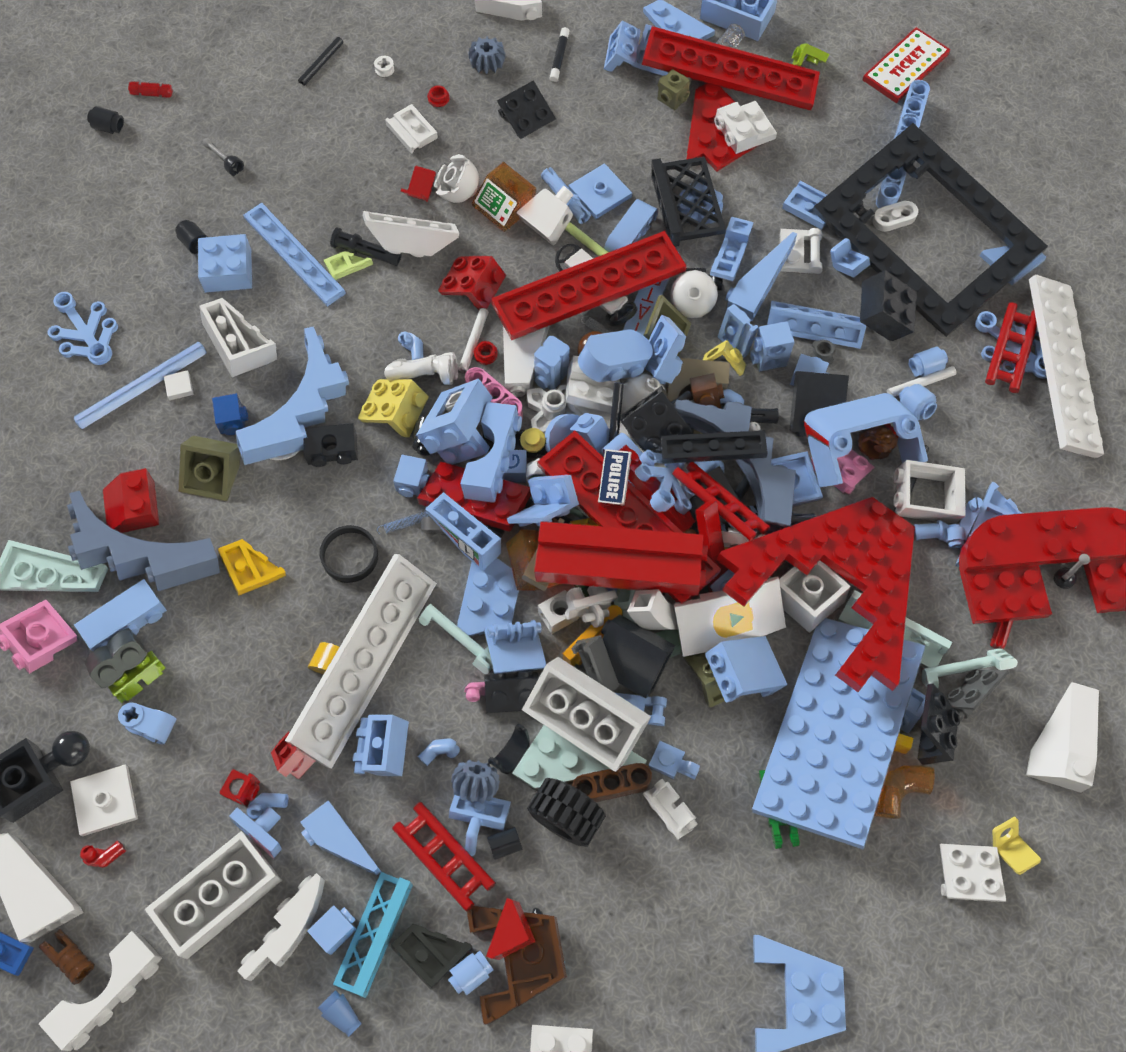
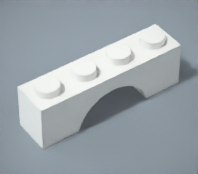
M131 931L109 953L112 963L111 978L105 990L97 998L84 1004L62 1000L39 1023L40 1027L62 1051L78 1050L90 1038L88 1033L96 1025L102 1026L113 1015L111 1010L120 1001L124 1003L136 992L135 986L143 978L145 980L150 978L158 970L159 966L157 963L162 957L141 934Z

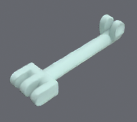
M432 604L425 608L419 617V622L423 626L428 625L431 620H434L476 656L472 664L483 674H488L492 670L493 666L488 647L486 649L482 648Z
M1004 649L989 650L986 657L925 668L922 670V683L925 686L934 683L938 688V677L992 666H995L998 670H1006L1016 667L1018 662Z

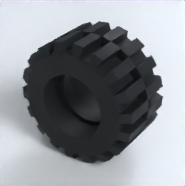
M545 778L527 808L531 816L545 828L572 844L584 847L589 846L606 817L602 808L589 796L575 787L554 778Z

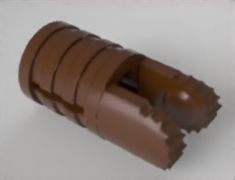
M59 929L55 932L57 941L65 948L58 954L51 944L44 941L39 945V949L75 985L80 983L94 969L95 964L91 960L89 961V958L78 949V946Z

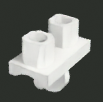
M589 586L587 591L590 596L584 597L581 588L570 589L565 596L569 606L565 612L567 620L582 617L584 622L590 621L594 627H601L604 623V617L609 616L607 608L611 606L612 600L618 598L615 590L608 592L606 587Z

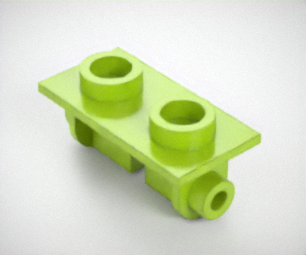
M149 651L139 665L124 671L122 677L108 688L121 703L125 700L129 701L143 690L138 683L139 680L142 679L149 685L163 674L162 671L166 667L152 651Z

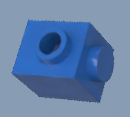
M237 393L212 398L215 424L220 434L235 435L237 430L245 428L244 421L249 420L246 406H242Z

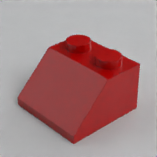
M146 468L120 473L103 489L106 525L120 533L160 525L154 479Z

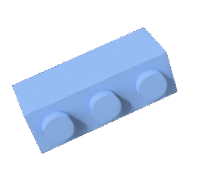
M143 579L74 624L90 650L94 651L99 647L106 646L109 640L121 630L129 628L137 635L140 628L148 623L157 622L167 610L149 584Z

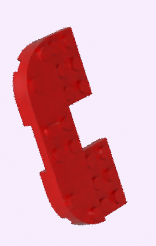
M1112 507L1000 515L983 522L968 537L962 546L959 556V570L972 623L982 624L1048 618L1052 615L1039 565L1078 562L1079 556L1082 554H1087L1090 557V562L1083 566L1097 613L1126 611V511Z

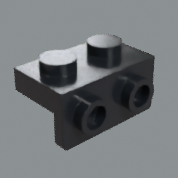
M528 670L509 674H494V671H490V675H484L486 713L522 711L539 679L538 673Z

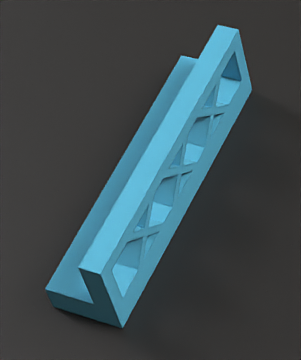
M383 872L380 873L333 985L364 998L367 997L413 887L410 881L403 878L398 879ZM384 881L396 885L391 899L383 902L380 894ZM378 897L380 904L374 906L376 899ZM382 908L384 912L382 921L378 928L372 930L368 918L371 912ZM366 925L368 932L362 935V932ZM370 936L372 944L368 954L360 959L356 949L359 940ZM354 954L356 957V961L350 963L351 958ZM358 964L360 973L355 985L352 986L342 982L346 970Z

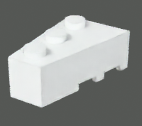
M223 298L199 306L202 324L231 377L277 360L276 343L271 339L265 338L255 325L251 326L244 320V316Z

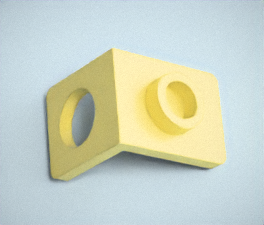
M725 340L704 355L703 360L713 361L723 355L739 376L744 373L746 363L743 360V356L737 348H733L728 340Z
M1016 817L1007 820L992 830L993 847H997L1000 857L1018 875L1041 862V858L1020 838L1019 821ZM1011 828L1007 835L1000 837L1006 829Z

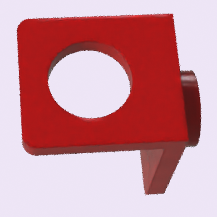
M415 166L408 190L401 188L400 192L428 202L436 172Z
M233 769L222 786L220 795L247 807L249 802L256 798L260 789V781L251 773L245 775ZM235 779H242L244 783L238 794H232L230 791L231 782Z

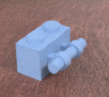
M368 715V718H361L360 728H357L356 737L358 738L357 752L353 754V762H355L354 773L365 774V772L377 776H402L409 721L394 715Z

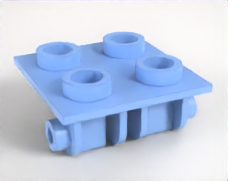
M531 620V622L523 624L516 622L515 625L509 622L507 625L492 624V627L484 628L494 674L545 668L546 661L538 634L542 630L540 622L536 623L535 620Z

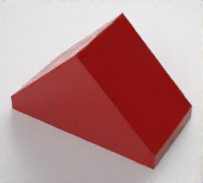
M509 898L506 899L486 957L500 960L536 942L520 903Z

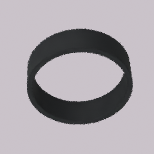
M354 525L341 526L331 531L324 538L320 547V560L330 577L340 582L353 583L366 578L375 569L378 562V548L373 536L367 530ZM346 533L361 534L368 538L374 546V554L370 564L364 570L354 575L334 573L325 564V552L328 545L336 537Z

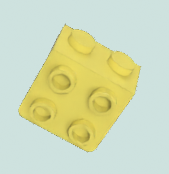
M380 379L373 385L365 404L362 406L358 419L361 422L388 423L399 435L410 437L429 396L412 379H396L391 381Z

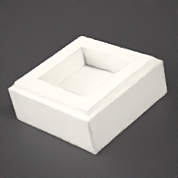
M188 370L164 376L169 400L194 395Z

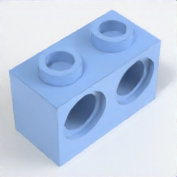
M788 321L758 328L757 336L754 337L753 350L750 351L752 363L757 364L759 372L787 366L794 345Z

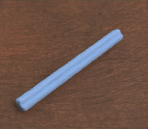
M200 342L193 344L74 416V421L81 429L87 427L164 380V376L174 374L206 354L204 346Z

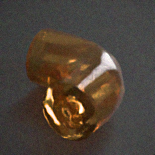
M902 765L887 772L874 816L899 819L901 816V803L905 795L909 793L930 795L935 780L934 768L922 765Z

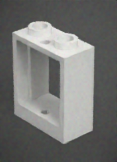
M906 460L896 468L894 472L896 493L893 504L896 507L897 515L935 522L941 520L945 523H957L965 517V468ZM910 477L943 481L945 509L910 505Z

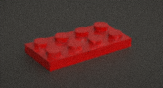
M440 462L417 497L420 505L428 507L444 492L482 524L510 532L514 524H508L507 518L524 509L531 497L530 487L503 480L502 491L497 493L494 503L465 499L460 484L465 468Z

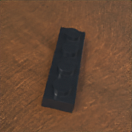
M765 430L661 436L660 440L662 464L767 458L768 454Z

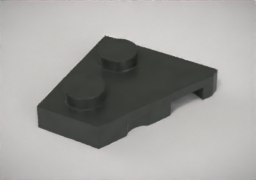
M412 924L391 944V948L430 990L473 947L470 943L448 938L447 935L428 931L426 928L416 924Z

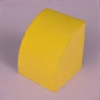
M321 642L308 668L324 675L340 647Z

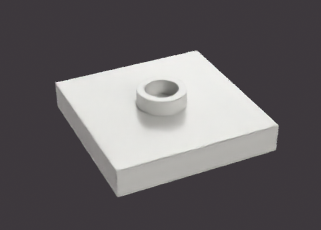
M126 764L70 781L80 836L83 837L138 819L129 769Z

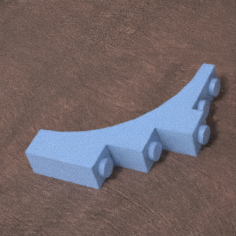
M314 326L304 328L308 363L305 375L297 391L285 405L271 416L254 425L236 431L237 446L244 465L304 450L303 439L307 437L305 427L324 423L325 412H328L326 400L346 395V385H349L346 371H341L338 362L331 363L329 354H324L323 339L321 335L317 336Z

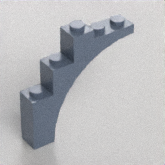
M676 400L674 407L685 422L703 434L749 431L752 407L743 405L740 402L727 401L724 409H719L713 405L696 404L689 400ZM766 437L767 458L736 460L746 475L754 493L758 517L770 526L766 533H773L791 526L796 470L788 469L783 465H771L774 438Z
M80 491L69 493L72 504H68L67 507L71 520L77 518L78 523L73 524L75 533L70 534L73 545L68 546L72 561L78 560L81 570L108 562L110 571L117 572L119 581L146 573L149 583L155 582L157 591L220 573L218 558L210 538L185 543H159L129 537L110 528L98 519L86 505Z

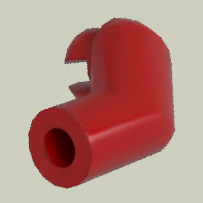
M117 840L106 850L87 845L80 851V857L88 866L104 868L127 850Z

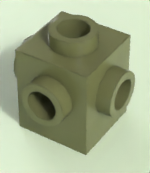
M672 69L667 75H663L658 82L657 100L675 111L690 95V80Z

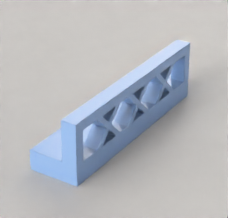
M771 301L767 325L788 321L792 336L819 341L828 340L833 344L861 349L866 325L860 322V317L777 301Z

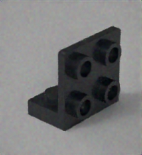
M662 386L621 415V423L643 452L651 450L655 453H661V436L691 433L690 427L670 402Z
M934 683L928 684L926 690L917 757L922 765L953 761L955 748H957L956 736L957 728L960 724L959 713L950 705L945 695L938 690Z

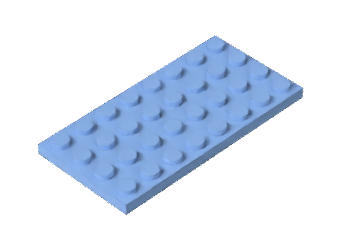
M825 618L814 630L752 807V812L864 850L924 654L925 645L908 640L903 641L900 681L893 691L871 675L861 690L856 692L836 677L835 674L869 630Z

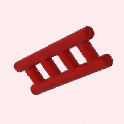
M1013 302L1007 306L985 383L994 385L996 379L1010 383V392L1018 393L1037 330L1035 310L1031 312L1030 316L1016 312L1018 305ZM1013 321L1027 325L1025 335L1011 331ZM1008 340L1022 344L1019 354L1005 350ZM1002 359L1016 364L1013 374L999 370Z
M690 462L687 465L686 469L689 471L687 473L680 467L673 471L672 475L703 502L717 501L719 515L749 541L753 540L757 535L753 529L756 528L762 534L769 530L770 526L694 462ZM697 479L700 480V481H701L704 485H706L708 488H707V489H704V488H703L700 484H698L695 480H697ZM714 496H719L727 505L724 506ZM734 512L739 513L747 521L743 522Z
M419 802L413 808L418 816L407 827L401 821L397 822L392 827V830L467 912L474 906V902L469 896L481 885L487 891L491 890L496 882L422 802ZM427 824L437 836L423 847L413 835ZM445 844L455 856L442 868L432 855ZM463 864L474 877L460 888L450 876Z

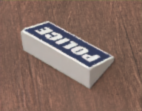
M605 449L598 502L625 505L631 452Z

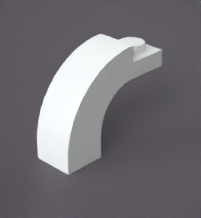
M659 589L636 590L627 610L636 624L647 630L678 629L674 603L677 602L668 593H665L663 596Z

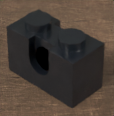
M354 423L305 428L307 437L303 439L304 456L308 465L323 467L327 462L337 461L338 464L346 465L358 460L357 433ZM336 445L333 450H326L328 446Z

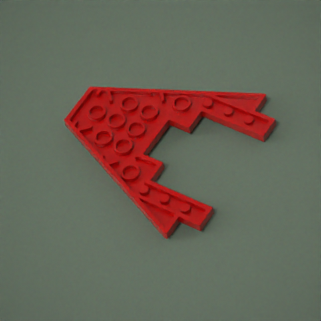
M874 497L867 498L721 551L716 560L735 573L725 584L722 591L745 607L785 560L805 575H808L819 561L823 562L863 592L851 608L873 624L835 676L856 692L861 690L871 675L893 691L900 681L915 526Z

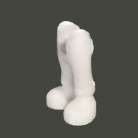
M454 352L444 353L439 356L434 354L416 360L397 359L390 363L384 371V375L389 381L411 379L426 374L434 375V373L440 375V379L445 385H452L453 380L458 379V363Z

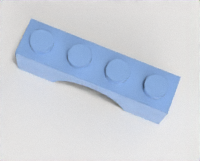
M487 402L481 419L484 437L491 440L494 445L485 457L467 463L460 484L465 499L494 503L497 493L502 491V476L504 472L508 471L510 451L515 449L516 431L521 429L522 417L518 416L516 405Z

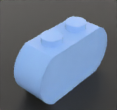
M631 329L591 335L578 357V364L586 376L597 382L617 381L628 377L634 378L643 373L644 368L652 357L653 349L646 337Z

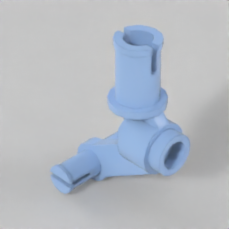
M975 497L966 504L965 517L961 519L959 524L948 525L941 520H937V523L914 524L915 540L938 538L946 542L949 548L962 547L977 515L982 510V499L979 497L976 499Z

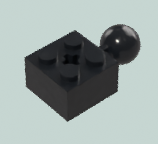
M66 731L55 739L52 751L45 756L40 748L27 738L1 753L0 817L14 823L62 792L63 788L52 770L60 765L72 767L81 764L87 758L90 751V744L86 736L78 731Z

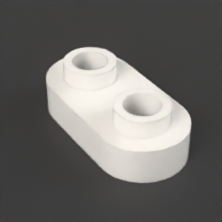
M901 201L881 207L875 212L872 220L873 225L876 229L884 232L910 225L916 220L918 208L910 201Z

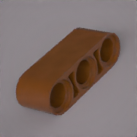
M634 763L621 766L616 772L612 769L582 774L574 779L572 786L577 789L581 784L589 785L592 792L587 796L595 802L646 791L652 779V772L647 765ZM642 773L646 781L643 784H636L632 781L631 775ZM613 778L618 781L619 787L615 790H609L605 787L604 781Z

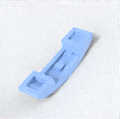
M731 217L726 229L725 238L719 254L715 258L710 275L731 281L735 279L754 222Z

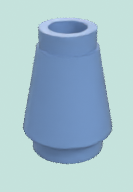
M336 990L318 1007L323 1013L321 1017L348 1037L362 1024L344 994L340 995Z

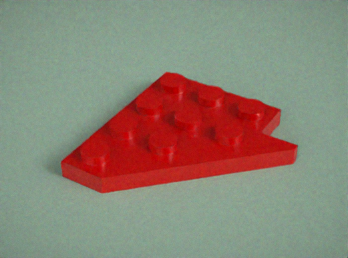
M706 83L696 89L686 159L705 156L707 163L716 172L757 147L755 146L736 154L732 147L727 145L724 134L715 125L714 118L718 108L735 103V101L718 85Z

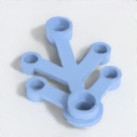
M69 292L58 293L54 297V305L58 311L68 315L77 330L64 329L54 325L48 329L49 337L53 341H59L62 338L84 341L89 346H73L70 342H64L59 346L61 355L66 358L73 355L88 357L89 361L95 365L107 363L112 357V349L109 346L112 333L118 329L116 320L106 318L102 322L103 331L99 341H97L94 335L101 316L107 312L104 303L97 301L91 305V314L86 325L75 310L76 302ZM97 307H102L100 311H95ZM114 323L111 328H106L108 324ZM60 331L58 335H52L53 332ZM65 348H71L70 351L63 352Z
M988 311L981 312L975 321L976 328L980 332H988L998 339L1001 329L996 326V316ZM1013 321L1011 329L1016 333L1025 335L1026 325L1021 324L1022 326L1019 327ZM1036 331L1035 336L1039 337V332ZM1034 339V344L1032 345L1035 346V354L1030 351L1025 372H1032L1035 376L1046 379V370L1039 366L1045 367L1041 343ZM1008 340L1006 344L1008 348H1005V350L1019 354L1022 344ZM984 347L981 352L982 358L986 361H991L992 356L987 355L985 351H990L993 354L995 347ZM1004 361L1000 370L1013 374L1016 364ZM1005 366H1010L1012 370H1007Z
M646 450L640 455L642 464L635 469V474L642 481H647L650 477L662 478L659 490L652 495L650 500L652 508L657 512H665L674 505L679 513H687L692 508L689 499L695 494L684 484L681 483L682 486H680L677 478L672 475L677 467L683 470L686 462L664 464L666 468L653 466L655 463H662V453ZM671 487H672V489H673V491H674V493H675V495H676V497H677V499H678V500H676V501H675L674 497L672 496V494L670 493Z

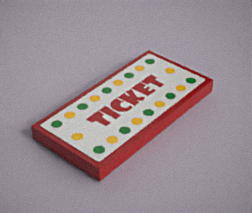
M916 27L863 76L862 80L897 104L908 93L910 84L914 80H922L949 55L951 49Z

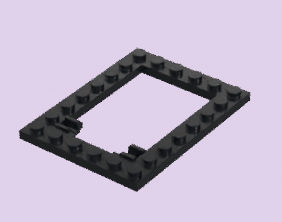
M914 123L813 208V212L842 240L845 238L850 240L851 248L855 252L869 257L870 266L877 273L886 270L915 290L917 296L916 310L945 337L956 330L1048 247L1047 244ZM917 161L921 166L916 168L913 163ZM902 166L912 178L916 179L928 171L1010 247L1006 253L949 303L865 225L874 217L875 213L871 208L866 210L862 200L866 198L867 193L893 171L899 170Z

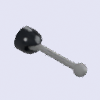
M209 138L203 139V145L212 149L224 160V168L230 175L235 176L244 169V162L234 155H224L212 144Z
M1080 555L1079 561L1072 568L1064 567L1059 569L1054 574L1055 584L1062 589L1071 588L1077 580L1075 572L1082 565L1090 562L1089 555Z

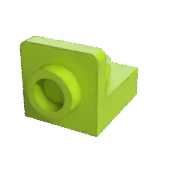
M807 43L801 44L800 47L797 46L792 55L794 61L792 64L801 66L805 57H807L805 61L813 65L826 63L829 54Z

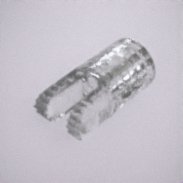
M730 24L716 44L736 48L744 39L745 32L739 25Z

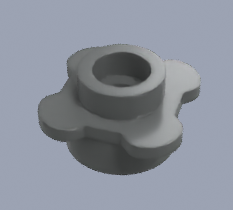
M828 340L814 341L812 344L814 349L810 357H818L832 364L834 361L833 352H835L836 346Z

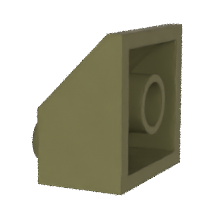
M194 435L180 445L178 492L227 501L240 466V451L237 444Z

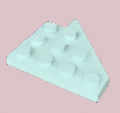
M543 725L512 774L537 790L545 778H554L570 783L582 774L610 768ZM631 751L622 766L634 763L646 764L647 760Z

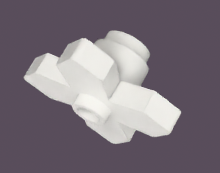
M560 385L557 390H550L548 392H545L542 388L528 389L526 391L528 407L539 412L531 419L532 428L541 430L545 435L549 423L556 416L561 414L576 415L574 411L569 409L566 402L567 385Z

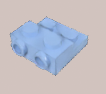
M661 315L648 340L652 346L653 354L645 369L651 372L653 378L657 379L660 384L665 385L666 382L672 384L674 378L681 371L683 361L677 354L683 349L686 336L669 317Z

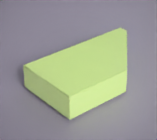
M347 251L324 259L330 275L335 280L373 265L371 258L366 257L365 259L354 256V253Z

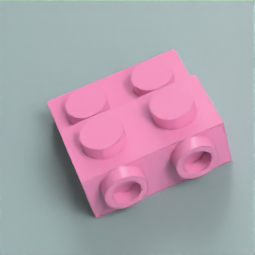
M47 600L0 623V648L3 651L9 649L13 654L11 658L15 666L19 670L25 668L29 674L53 661V654L77 642V635Z

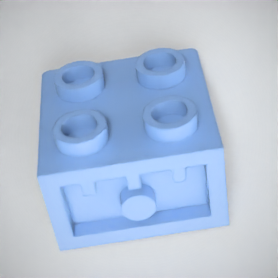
M571 475L543 476L529 479L528 484L534 505L508 517L507 521L508 524L518 523L520 527L532 523L540 526L541 521L552 522L554 517L569 514L571 508L579 505Z

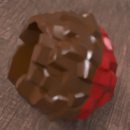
M889 423L861 430L858 439L859 450L867 455L870 460L887 458L892 450L896 448L899 436L896 434L894 427Z

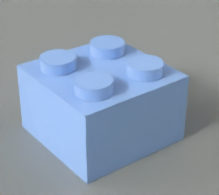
M246 234L198 238V278L205 293L252 288L251 247Z

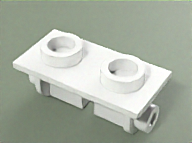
M661 779L654 785V788L643 793L651 808L658 813L668 830L677 839L685 836L698 825L695 821L696 816L693 815L684 802L678 807L675 806L674 802L680 797L669 782L665 783Z

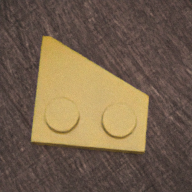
M243 539L218 548V554L238 596L286 576V572L282 567L278 568L268 561L267 556L255 551Z

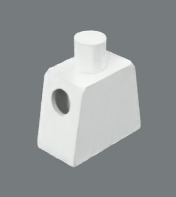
M565 186L556 195L547 189H543L520 208L517 214L526 225L551 245H555L573 216V213L566 204L574 195Z

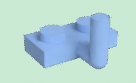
M454 795L449 810V818L470 823L466 833L465 850L471 856L476 854L480 826L504 830L511 801L493 798L490 801L485 800L484 803L478 801L471 803L470 800L463 801L460 796Z

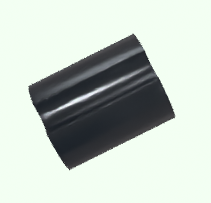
M515 827L487 837L494 860L523 850Z

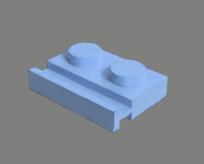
M799 181L797 187L793 189L784 201L782 209L822 230L826 223L813 212V208L827 194Z
M733 304L726 310L718 338L722 342L728 340L733 348H737L744 358L749 354L759 327L750 324L751 319L747 314Z

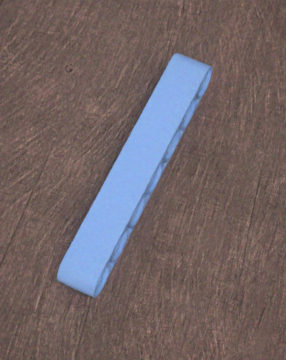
M914 80L910 84L894 138L912 123L918 128L920 127L930 91V86L926 81ZM903 166L899 170L893 171L881 182L876 199L878 208L898 202L907 173Z

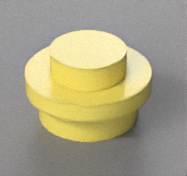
M529 428L522 433L520 442L524 450L536 453L545 446L546 439L541 430Z

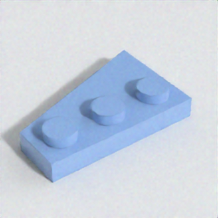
M657 0L643 7V13L658 28L706 40L715 34L714 29L664 0Z

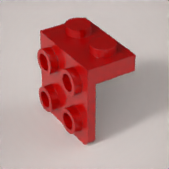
M460 256L453 262L447 276L442 280L438 291L441 295H467L478 310L481 308L487 310L491 303V298L497 293L506 274L493 256Z

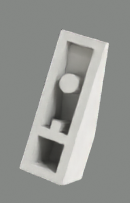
M474 0L476 12L521 21L535 20L542 17L541 0Z

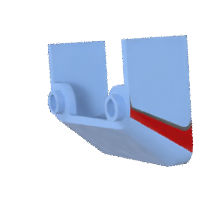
M889 393L809 412L805 417L804 426L819 487L843 483L837 458L845 456L851 451L852 438L850 433L888 423L893 424L894 430L899 436L898 448L902 463L906 460L928 461L917 418Z

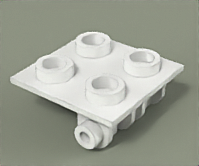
M940 844L945 884L941 885L942 896H947L948 899L1006 902L997 847Z

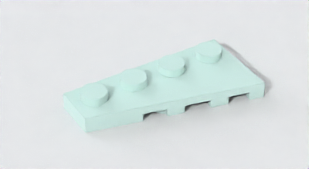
M8 540L0 557V591L99 592L108 567L105 564H99L81 570L78 560L72 561L70 555Z

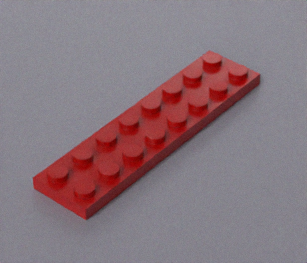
M654 26L651 27L642 61L644 66L666 72L674 69L688 78L810 111L814 105L820 72Z
M662 231L493 297L491 302L512 341L686 272V264L666 232Z
M575 430L537 461V466L547 476L571 475L579 503L577 506L598 526L683 533L662 512L655 511L650 501L629 481L625 505L598 502L604 457ZM708 556L707 561H701V570H706V586L721 572V568ZM700 586L699 591H701L705 586ZM668 593L677 603L681 604L695 596Z

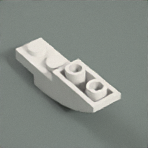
M317 873L313 877L311 875L306 877L298 886L299 891L292 899L290 897L286 898L278 906V913L274 918L281 926L278 929L275 927L270 930L263 938L265 943L257 951H250L242 959V966L238 972L245 980L252 981L270 961L281 967L298 947L314 919L322 897L325 880Z

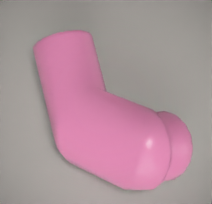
M469 683L465 687L466 699L470 702H476L480 699V696H485V683Z

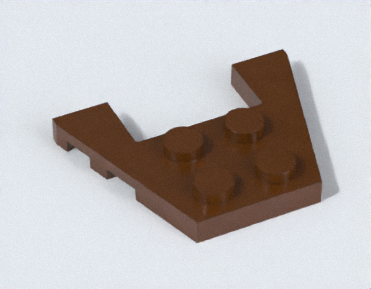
M473 906L467 911L470 933L496 929L502 909ZM524 912L536 942L504 957L509 986L508 991L479 996L484 1025L493 1023L567 978L557 917Z

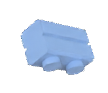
M549 336L544 341L543 346H540L534 353L535 383L543 389L548 388L550 390H555L561 383V380L566 377L570 354L569 346L554 336Z

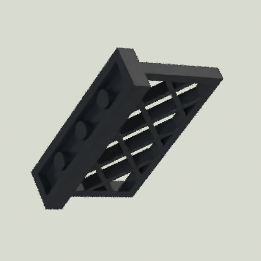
M705 156L662 163L661 158L653 159L651 163V178L666 234L673 245L677 247L680 245V241L725 234V224ZM701 165L702 168L699 174L689 170L692 166ZM675 169L681 173L677 178H674L667 173V170ZM684 175L694 179L691 185L680 181ZM698 182L707 186L704 193L694 188ZM675 186L686 190L682 196L672 191ZM689 193L699 197L695 204L685 199ZM703 200L712 204L713 207L709 211L699 206ZM681 204L690 208L687 215L678 211V207ZM695 211L705 216L701 222L691 218ZM708 219H711L718 223V227L710 228L704 224ZM687 222L696 228L694 231L684 232L683 226Z

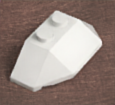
M363 211L365 225L382 247L392 254H401L403 252L410 253L415 257L432 256L459 237L458 229L452 223Z

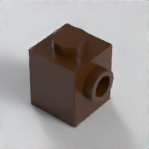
M714 373L690 378L696 404L713 405L722 409L720 399L725 398L722 383H716Z

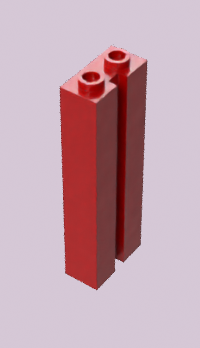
M541 521L534 569L536 582L629 590L659 589L660 592L698 595L699 587L705 586L706 570H701V561H707L708 545H703V535Z

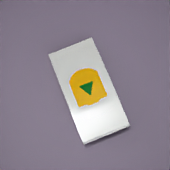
M778 577L769 578L745 607L723 591L700 594V599L686 601L683 604L679 602L674 603L683 657L708 652L722 641L761 637L786 628Z

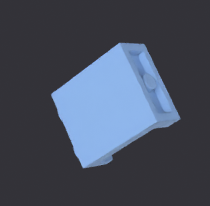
M766 636L722 641L705 653L725 702H732L739 696L760 692L762 697H766L787 685Z

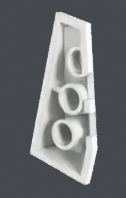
M1071 682L1030 751L1026 776L1080 793L1093 786L1097 762L1099 690Z

